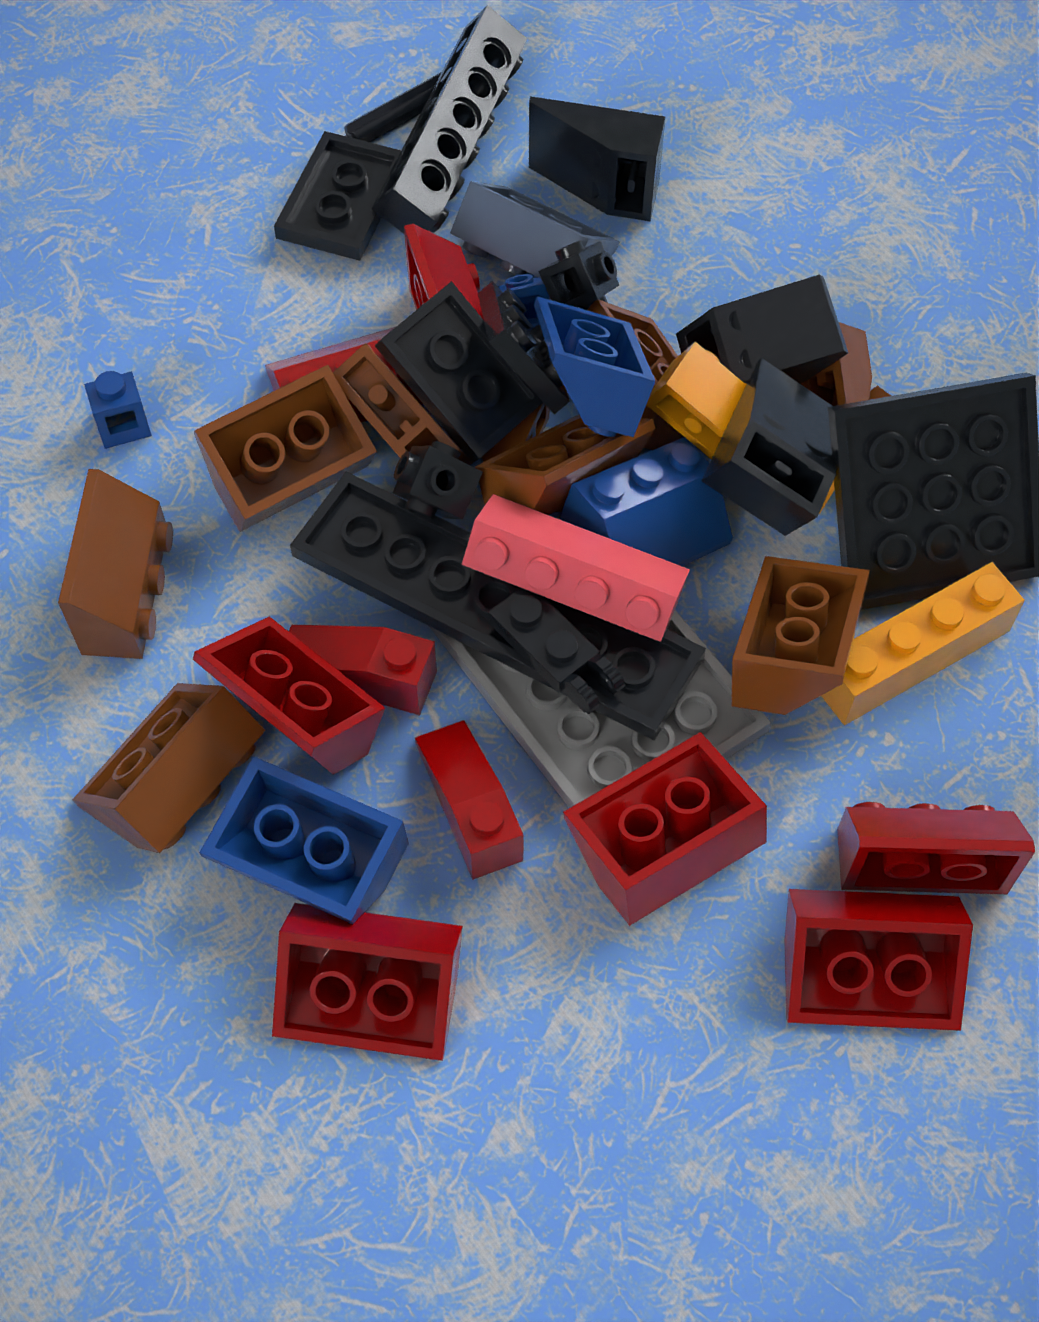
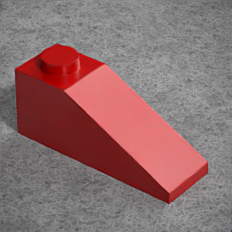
M291 625L289 629L291 634L380 704L420 716L437 674L435 641L387 627Z
M462 720L415 737V744L472 880L522 862L524 854L523 832L501 783L466 722Z

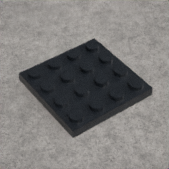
M1026 372L828 407L831 451L837 466L834 487L841 566L870 570L861 610L928 598L991 562L995 564L1009 582L1039 577V440L1036 375Z

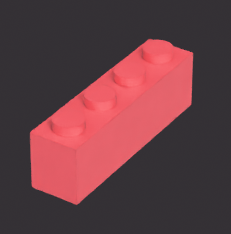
M494 494L474 520L462 565L659 642H661L674 614L690 569Z

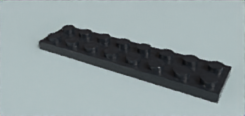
M346 471L290 544L292 556L554 689L488 623V611L520 587L462 565L471 532L436 515L433 520L416 515L405 509L406 500ZM546 598L600 651V655L605 656L612 662L614 667L616 666L623 676L626 686L614 695L605 690L588 672L581 676L598 696L601 706L595 711L655 741L704 660L706 648L666 629L661 642Z

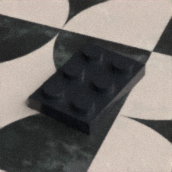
M324 131L274 224L276 239L360 261L382 218L371 208L401 150Z
M452 281L375 345L472 463L480 459L543 403L489 344L484 320Z
M491 281L478 292L488 342L544 404L556 414L570 400L567 390L552 364L540 323L533 327L525 317L524 313L527 309L517 295L509 288L502 292Z

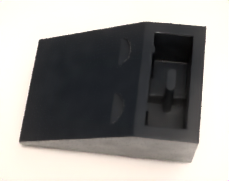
M530 96L529 168L606 215L651 221L660 180L666 116Z
M820 274L713 307L676 333L681 353L694 342H697L702 348L713 353L723 366L746 384L758 360L761 358L802 384L848 354L825 279Z
M763 358L759 359L701 481L784 536L797 530L818 517L836 476L837 466L831 451L828 407L832 405Z

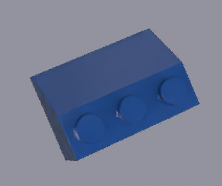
M537 296L534 307L552 364L584 424L595 433L603 436L614 437L619 433L634 437L655 384V378L631 323Z
M685 437L573 483L559 518L567 523L680 566L687 565L729 545L733 539L723 495L701 481L708 468L709 461Z
M253 756L199 853L208 860L353 924L385 891L409 842L402 820Z

